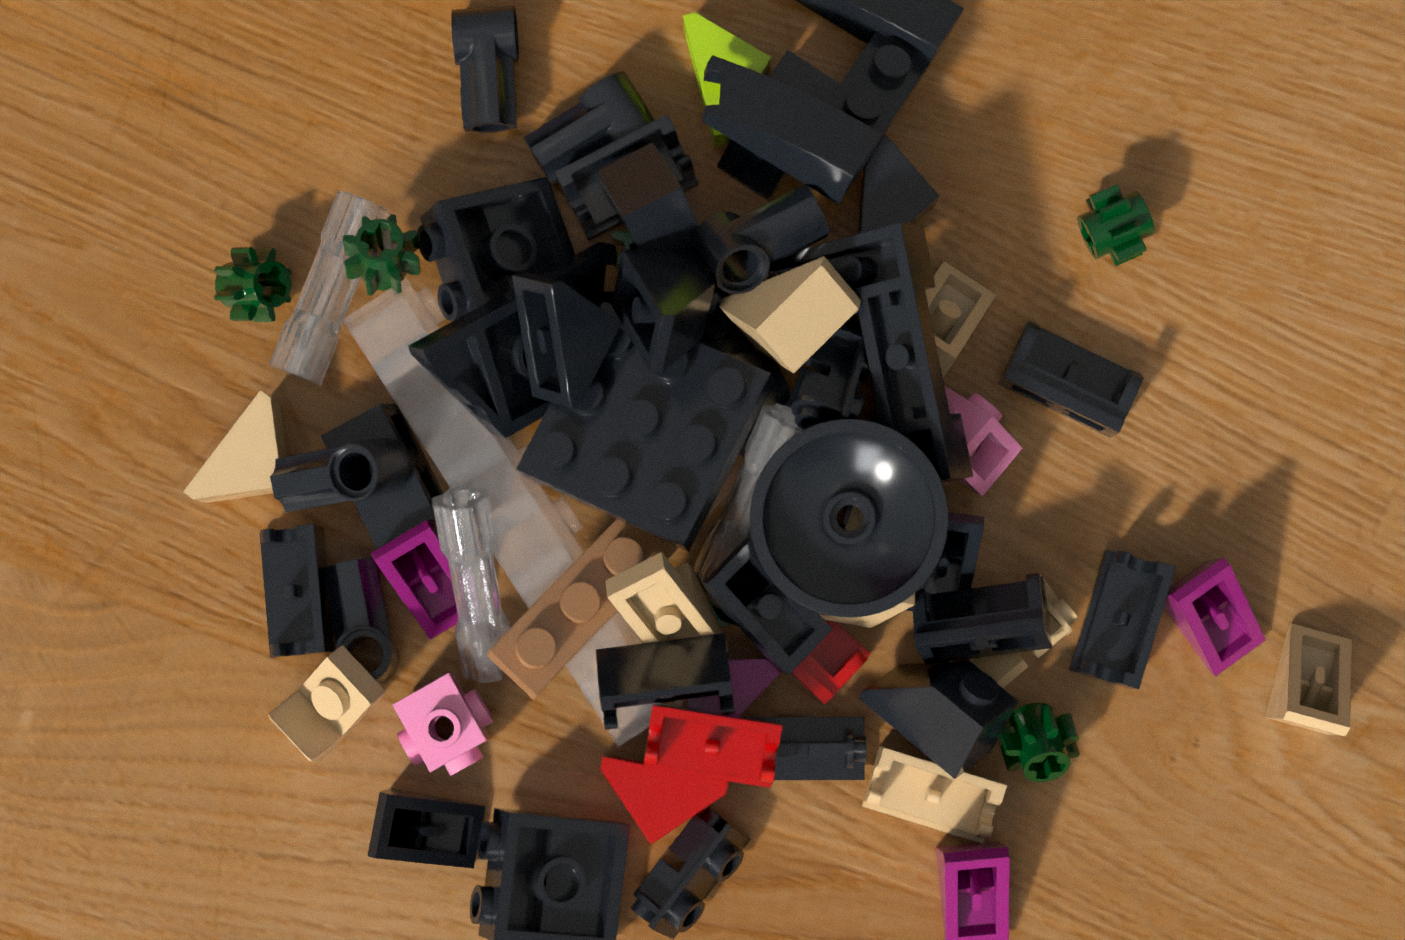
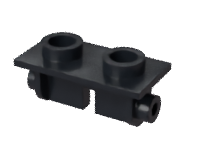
M846 321L806 361L805 365L825 372L827 376L808 368L802 374L791 411L795 416L796 425L804 430L828 421L858 419L864 396L856 393L855 390L858 380L861 382L866 381L870 369L862 331L850 328Z
M864 716L742 717L780 723L782 725L774 780H865L867 747L866 736H864Z
M709 807L701 816L698 814L694 815L669 847L673 853L686 862L678 872L666 861L660 859L633 893L637 900L630 908L642 919L650 923L648 926L652 930L673 940L679 932L682 933L689 930L698 921L705 908L704 899L718 881L723 882L727 880L738 869L744 857L742 850L751 840L740 831L728 825V822Z

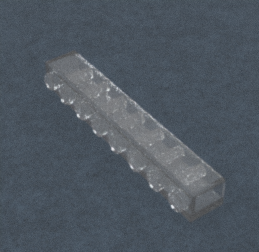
M404 279L401 281L402 293L397 294L390 288L342 320L527 607L530 608L585 552L574 536L576 532L584 527L563 496L552 502L540 483L522 476L516 470L529 443L518 449L510 436L503 438L491 434L410 354L408 345L439 329L438 323L446 318L443 316L437 300L427 286L416 292L411 283ZM619 611L566 665L603 725L604 715L603 711H601L596 649L643 643ZM676 700L673 702H660L653 704L679 708L683 705V702L681 700ZM653 704L617 708L618 728L607 731L618 747L649 727Z

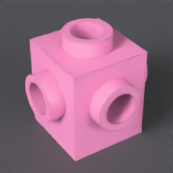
M945 386L950 414L961 413L974 476L958 481L980 496H983L1022 450V447L999 423L1003 415L990 402L977 393H973L967 400Z
M447 673L393 704L405 729L397 733V736L406 754L415 766L424 762L429 772H432L445 765L450 776L484 757L478 746L491 739L485 727L493 723L494 720L478 691L474 689L466 694L455 673ZM442 716L448 717L454 725L453 735L449 739L442 737L437 729L438 721Z

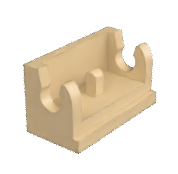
M879 746L861 806L983 844L984 839L989 840L992 835L993 816L997 805L999 806L1003 801L1007 785L967 772L954 779L935 762Z

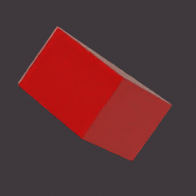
M606 754L602 757L600 770L650 845L724 796L727 792L729 781L643 768L644 762Z

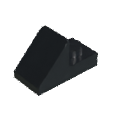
M747 537L703 582L718 618L721 621L738 626L778 672L789 675L832 631V628L818 612L812 611L793 601L772 582L758 559L751 537Z

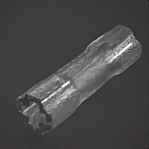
M338 190L321 232V243L293 314L285 322L269 362L270 366L310 383L322 385L338 345L339 331L361 278L360 276L356 279L348 280L346 277L344 261L350 256L345 254L343 236H356L362 226V217L367 216L370 220H387L390 212L386 208L370 200Z
M778 403L773 406L763 405L746 443L744 462L720 517L709 528L692 567L697 579L701 582H704L747 537H751L750 507L754 488L760 473L772 455L786 441L804 430L796 425L795 416L790 407Z
M471 485L450 488L444 494L433 497L432 505L440 549L448 559L458 614L455 635L463 678L474 679L479 683L499 681L507 674L486 655L490 648L511 628L508 616L502 610L493 558L496 535L489 493L487 489H477Z

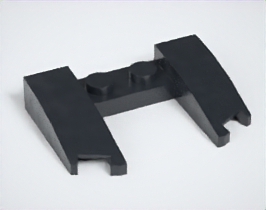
M795 0L867 44L828 103L780 80L712 55L704 70V81L720 84V99L718 105L705 106L702 113V122L839 205L946 43L964 10L963 7L950 0Z
M895 223L802 249L770 265L769 271L780 275L823 256L829 261L861 300L858 313L880 424L897 431L913 442L932 463L942 484L974 477L961 413L950 414L925 291L936 286L923 224Z

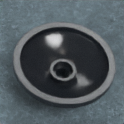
M857 419L833 420L814 425L794 435L768 460L760 473L752 495L750 507L751 537L754 549L765 572L772 582L793 601L812 611L829 616L864 617L881 613L902 603L912 596L930 577L942 555L947 538V499L934 466L926 455L908 438L891 428L870 421ZM846 505H854L862 512V524L855 530H845L838 523V512Z

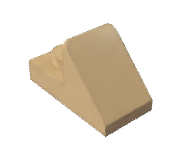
M660 552L605 580L607 598L643 643L722 633L697 576L688 563L674 568L665 555Z
M342 645L327 656L299 690L275 707L268 714V717L309 761H322L337 747L386 691Z

